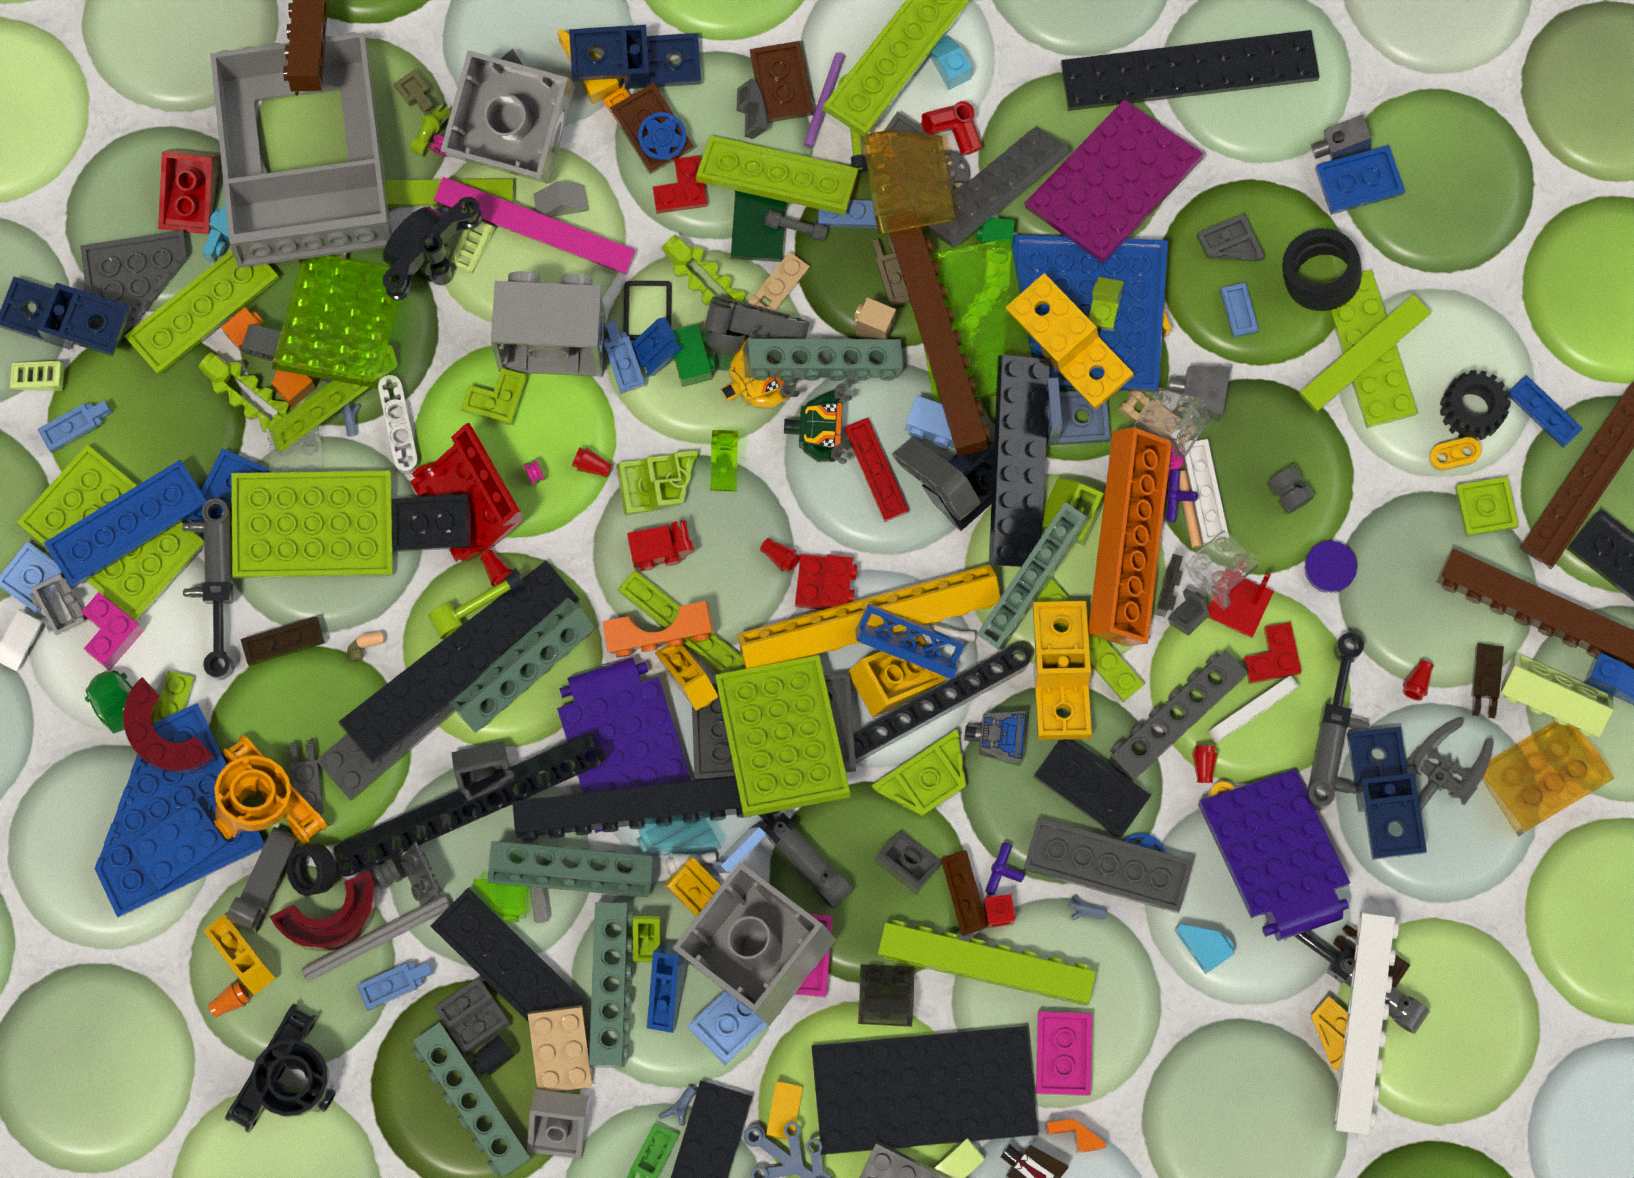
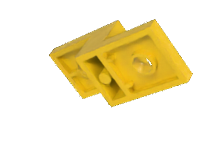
M1045 273L1005 307L1006 311L1041 346L1043 356L1046 359H1050V364L1095 411L1134 377V373L1099 338L1097 327ZM1040 304H1046L1050 307V311L1048 314L1040 316L1035 312L1036 307ZM1101 368L1105 373L1101 379L1094 380L1090 377L1091 370Z
M1086 601L1033 602L1035 638L1033 669L1038 740L1091 739L1092 729L1089 700L1091 665ZM1057 623H1064L1067 625L1068 630L1058 632L1053 626ZM1060 708H1065L1071 714L1067 718H1061L1056 714V711Z

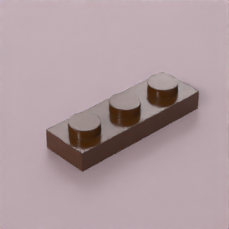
M967 850L958 851L941 858L962 936L988 928Z

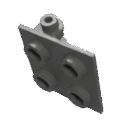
M415 842L400 858V868L403 875L408 877L412 885L411 892L413 897L423 906L430 900L433 901L441 897L442 889L437 879H433L436 876L430 872L432 867H428L430 864L425 852H421L417 842Z

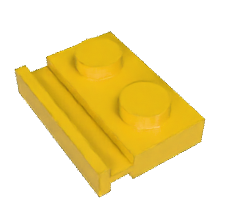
M691 856L664 884L695 918L721 887L696 859Z

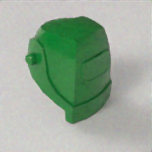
M115 670L97 674L86 688L87 696L85 697V700L90 702L100 721L113 734L125 730L123 723L124 706L128 694L133 688L125 680L127 675L125 673L119 674Z

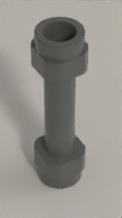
M767 210L764 225L777 229L778 226L809 234L810 238L814 240L824 241L827 226L821 223L814 222L813 225L783 217L781 212Z

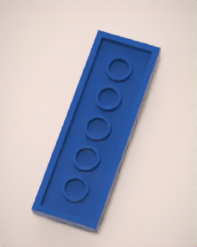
M178 460L44 542V545L69 585L74 588L200 511L207 501L182 461Z

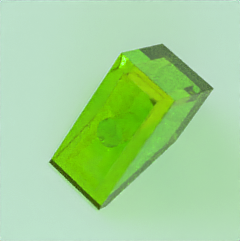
M712 430L710 491L737 492L738 431Z
M474 879L473 884L498 916L503 917V921L519 922V918L526 919L528 886L487 883L485 879Z

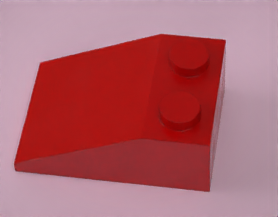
M168 149L162 152L158 229L210 234V217L214 212L219 183L220 154Z

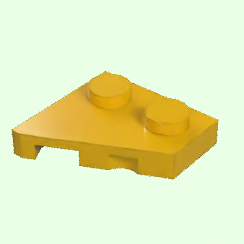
M1328 996L1314 1011L1311 1018L1331 1067L1336 1071L1342 1063L1348 1012Z

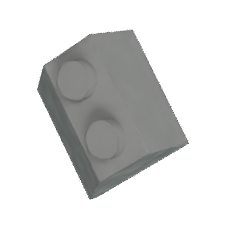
M535 1089L530 1108L527 1152L581 1159L589 1096Z

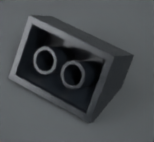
M987 440L988 449L962 457H957L956 454L948 461L964 474L980 500V504L963 519L958 520L948 510L938 494L926 485H921L933 504L960 531L991 505L994 443Z

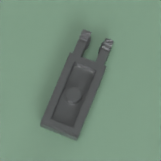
M313 740L307 741L306 751L309 761L299 762V747L297 743H290L293 788L319 814H324L319 764L315 756Z

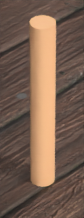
M1180 471V491H1190L1186 471ZM1182 501L1192 548H1199L1202 546L1193 502Z

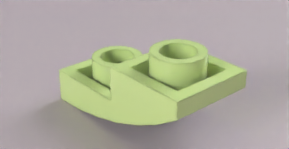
M966 1138L949 1152L941 1162L934 1166L933 1169L951 1178H965L985 1160V1157Z

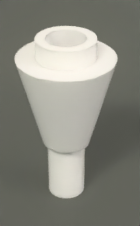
M934 624L930 626V629L962 642L975 641V631H958ZM926 635V644H932L930 636ZM946 644V645H943V646L938 647V649L943 648V647H946V646H950V645H949V644Z
M715 852L700 855L670 853L669 859H666L668 874L672 875L681 865H684L689 856L694 857L700 865L716 862Z

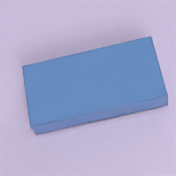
M1246 283L1220 288L1232 337L1237 338L1258 333L1259 329Z

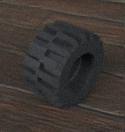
M1470 370L1468 375L1464 372L1451 382L1443 394L1444 396L1440 402V405H1442L1440 415L1445 416L1443 423L1445 426L1448 424L1451 426L1449 431L1452 434L1455 431L1459 433L1458 438L1468 436L1474 439L1478 437L1479 440H1483L1488 435H1493L1509 414L1507 410L1511 404V401L1507 400L1510 395L1508 390L1503 391L1505 384L1502 381L1499 383L1495 381L1497 376L1494 374L1488 377L1486 376L1487 371H1481L1477 374L1476 370ZM1469 394L1481 397L1488 406V415L1483 417L1470 415L1462 405V397Z

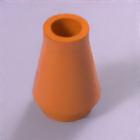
M241 982L231 983L208 1004V1007L213 1016L217 1018L222 1014L246 1006V1002L250 1000V995Z

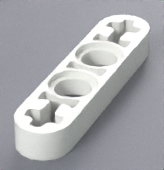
M387 375L379 381L378 389L393 460L400 473L411 474L418 467V456L404 391L400 380L396 376ZM392 382L393 386H398L393 390L396 398L393 400L390 399L388 390H384L388 387L387 383ZM394 406H399L403 409L402 416L397 419L391 418L388 414L389 410ZM403 430L408 433V439L404 443L394 441V435L397 431ZM406 449L408 458L413 459V461L409 462L408 467H405L403 463L399 464V462L403 461L401 450Z
M1292 676L1287 677L1219 723L1208 734L1215 743L1222 741L1291 694L1299 685Z

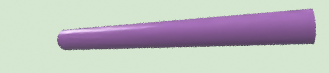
M835 53L803 144L807 148H813L825 115V111L822 110L823 105L832 95L845 57L841 53Z

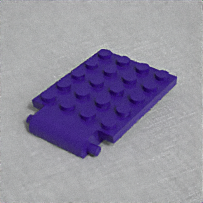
M633 657L567 677L569 685L559 688L562 698L573 696L575 702L557 708L567 742L584 734L594 733L600 738L605 752V760L601 765L578 775L583 793L691 782L660 679L657 677L644 682L640 680V674L649 672L646 662L635 664ZM595 830V834L602 832L603 830Z
M1296 769L1199 801L1198 806L1251 919L1263 914L1267 918L1269 924L1262 926L1265 937L1274 934L1276 940L1281 941L1343 919V910L1349 909V903L1347 899L1339 900L1335 890L1348 886L1350 881L1313 804L1308 799L1306 789Z

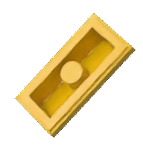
M776 1081L766 1136L788 1140L784 1134V1127L790 1122H797L803 1087ZM790 1125L787 1132L789 1135L794 1136L796 1126Z

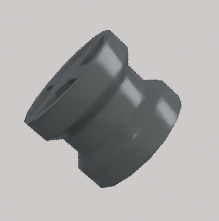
M392 858L385 860L380 865L372 866L383 890L388 888L390 883L403 880Z

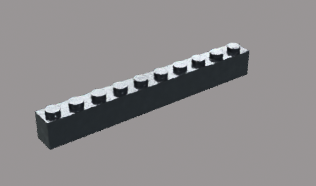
M736 777L512 801L515 834L517 838H522V841H534L538 839V836L549 835V838H561L565 836V833L576 832V835H588L592 833V830L602 829L603 832H615L619 830V827L629 826V829L635 830L645 828V824L656 823V826L663 827L672 825V821L681 820L685 824L699 822L700 818L709 817L711 821L726 819L727 815H737L738 818H744ZM780 811L766 813L764 815H774L778 814Z

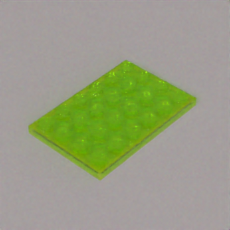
M1010 238L930 255L931 261L936 260L939 267L940 276H936L938 284L943 283L947 293V299H943L946 308L951 307L955 321L951 322L953 331L958 330L962 345L958 346L960 354L965 353L969 365V368L965 369L967 378L973 377L976 392L972 393L974 400L996 396L998 355L1032 357L1028 333L1005 308L1020 295ZM925 352L933 401L941 404Z
M333 256L302 259L274 355L272 369L377 389L400 300L396 301L389 298L383 285V276L391 267Z

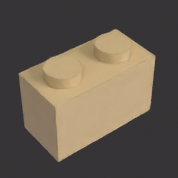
M867 298L864 305H858L854 315L855 321L853 326L856 327V336L862 339H888L894 326L896 309Z

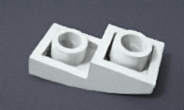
M21 609L17 611L0 642L1 664L15 671L20 669L29 647L36 639L43 620Z

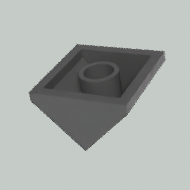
M902 830L890 840L877 854L875 863L915 895L922 890L942 865L940 860Z

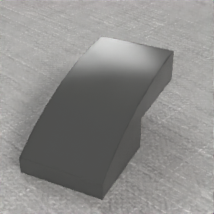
M749 79L737 88V111L745 114V137L751 139L756 138L767 130L764 101L754 79Z

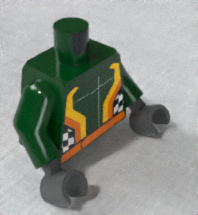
M840 383L836 386L835 390L823 393L808 401L805 406L801 407L800 419H784V434L799 435V448L803 449L806 455L819 463L835 461L840 464L847 463V460L841 457L844 452L849 453V450L841 445L843 402H839L841 399L845 401L852 400V395H844L845 390L851 388L847 384Z

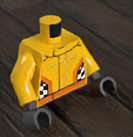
M755 327L750 331L748 339H768L769 336L764 334L759 338L758 331L762 327ZM746 341L730 363L729 377L732 383L720 389L727 402L741 396L746 406L752 405L755 408L770 409L783 403L788 397H798L800 394L799 391L790 392L791 386L796 384V382H784L779 380V378H768L762 381L745 378L743 347ZM768 357L767 360L773 364L770 357Z

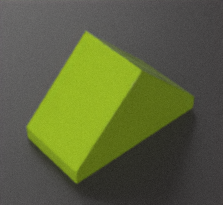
M633 916V962H652L653 951L661 944L660 916Z

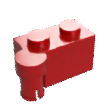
M676 521L671 523L670 526L666 525L627 533L634 569L639 568L640 571H648L654 569L655 565L664 563L666 566H674L680 564L681 560L685 559V555L694 553V543L689 537L687 521H680L681 530Z

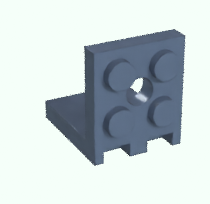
M1048 378L1046 383V390H1048L1047 446L1109 442L1110 431L1107 401L1095 411L1077 391L1059 392L1058 378ZM1084 411L1088 414L1089 420L1086 423H1079L1075 420V413Z

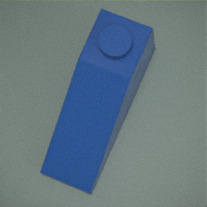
M1600 653L1593 659L1584 683L1634 705V669Z
M662 942L653 951L647 1028L673 1033L686 975L687 962L673 949L675 944Z

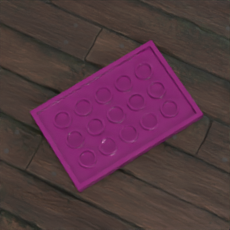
M1124 100L1025 202V208L1104 264L1202 161L1203 153L1127 100Z

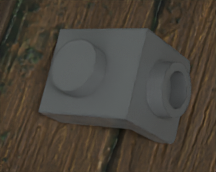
M1186 588L1183 591L1185 601L1168 617L1170 625L1189 636L1210 614L1205 597L1199 592L1194 593Z

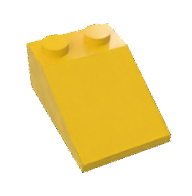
M921 635L914 638L917 645L926 646ZM883 651L861 659L847 672L850 674V678L872 718L893 710L946 681L943 675Z

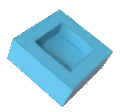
M211 229L204 245L202 254L205 260L215 263L218 256L222 257L225 251L226 242L221 232Z

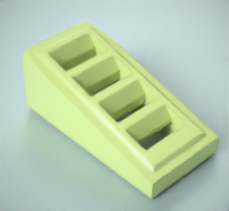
M483 221L477 227L484 230L482 235L474 232L473 229L462 231L449 260L450 264L473 274L496 228ZM472 236L480 240L478 245L469 241V237ZM467 245L475 249L474 254L463 250L464 246ZM460 254L470 258V264L458 259Z
M61 361L12 363L10 389L63 391L65 366ZM19 370H24L23 382H18ZM29 370L33 371V382H28ZM39 371H43L42 381H38ZM49 371H53L52 381H48Z

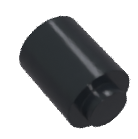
M497 1035L473 1055L476 1060L472 1064L481 1075L487 1073L491 1076L515 1055L502 1038Z

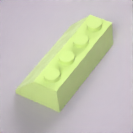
M1517 652L1513 655L1501 686V693L1504 694V698L1516 704L1522 702L1528 705L1531 711L1543 715V713L1551 715L1557 723L1565 726L1571 724L1577 727L1580 733L1589 737L1593 735L1601 736L1614 710L1613 695Z

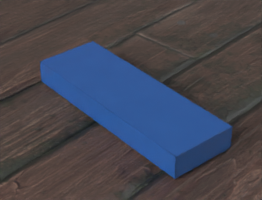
M1527 375L1509 391V397L1562 448L1583 429Z

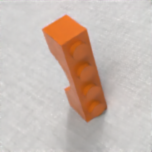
M244 307L221 328L225 336L241 353H244L241 351L248 325L262 326L264 321L255 311L250 313ZM277 363L276 375L272 385L291 408L295 407L316 389L312 381L315 377L311 372Z
M707 601L680 606L675 621L668 628L660 632L643 631L637 626L633 618L629 616L602 621L608 653L616 654V658L632 655L631 650L641 649L642 653L658 650L657 645L667 644L668 647L683 645V640L692 638L693 642L709 640L708 635L715 634L710 604Z

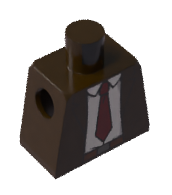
M1009 1144L1000 1156V1158L1012 1166V1169L1005 1176L1006 1178H1061L1069 1168L1065 1163L1032 1145L1022 1154Z

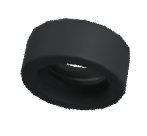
M313 843L296 847L290 852L286 871L293 889L301 895L311 896L327 892L333 887L337 868L330 850L322 844ZM308 855L316 865L317 878L315 884L307 874L306 861Z

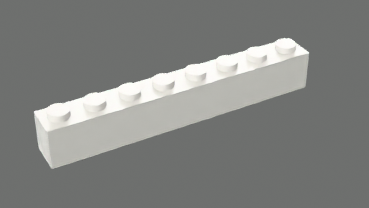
M1364 912L1359 914L1334 1129L1336 1131L1369 1135L1370 1128L1374 1129L1376 1112H1372L1373 1101H1378L1379 1085H1375L1376 1074H1381L1382 1058H1378L1379 1047H1384L1386 1031L1381 1030L1383 1020L1388 1019L1389 1004H1385L1386 993H1390L1392 988V977L1388 976L1389 966H1394L1396 953L1391 947L1392 939H1397L1399 923L1395 922V917Z

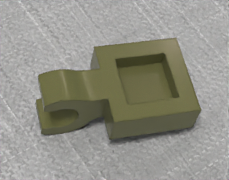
M415 69L394 83L396 90L409 106L416 102L425 115L431 114L434 111L433 104L426 97L430 93V89Z

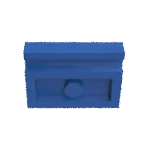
M665 317L658 318L632 343L635 356L641 367H645L647 377L656 375L682 350L681 346H677L675 342L677 338Z

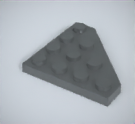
M183 230L80 246L86 292L131 307V312L119 343L188 258ZM94 318L90 322L91 328H101L104 320L102 318Z

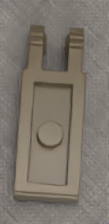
M887 236V244L891 254L883 256L882 247L878 239L872 240V246L889 306L893 308L910 303L891 238Z

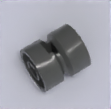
M1295 465L1281 471L1267 482L1274 496H1280L1279 504L1286 514L1298 510L1315 497L1308 484H1302L1303 476Z

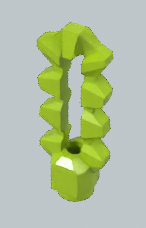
M676 234L662 246L661 249L673 263L674 275L676 277L688 275V289L692 292L701 290V300L705 306L710 304L711 298L715 295L686 267L692 260L732 300L743 302L746 293L744 291L730 289L732 278L727 275H716L718 271L716 262H701L704 253L701 247L689 246Z
M210 352L199 364L198 368L212 381L214 392L217 395L228 392L230 405L235 408L244 406L246 418L248 420L258 418L263 432L267 433L269 427L287 415L289 404L285 401L272 400L273 390L270 388L258 389L259 381L254 375L241 376L242 365L239 362H226L218 355ZM231 376H234L271 408L276 410L277 414L273 416L272 420L226 384L231 379Z

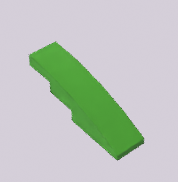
M654 1123L627 1178H658L678 1138V1134Z

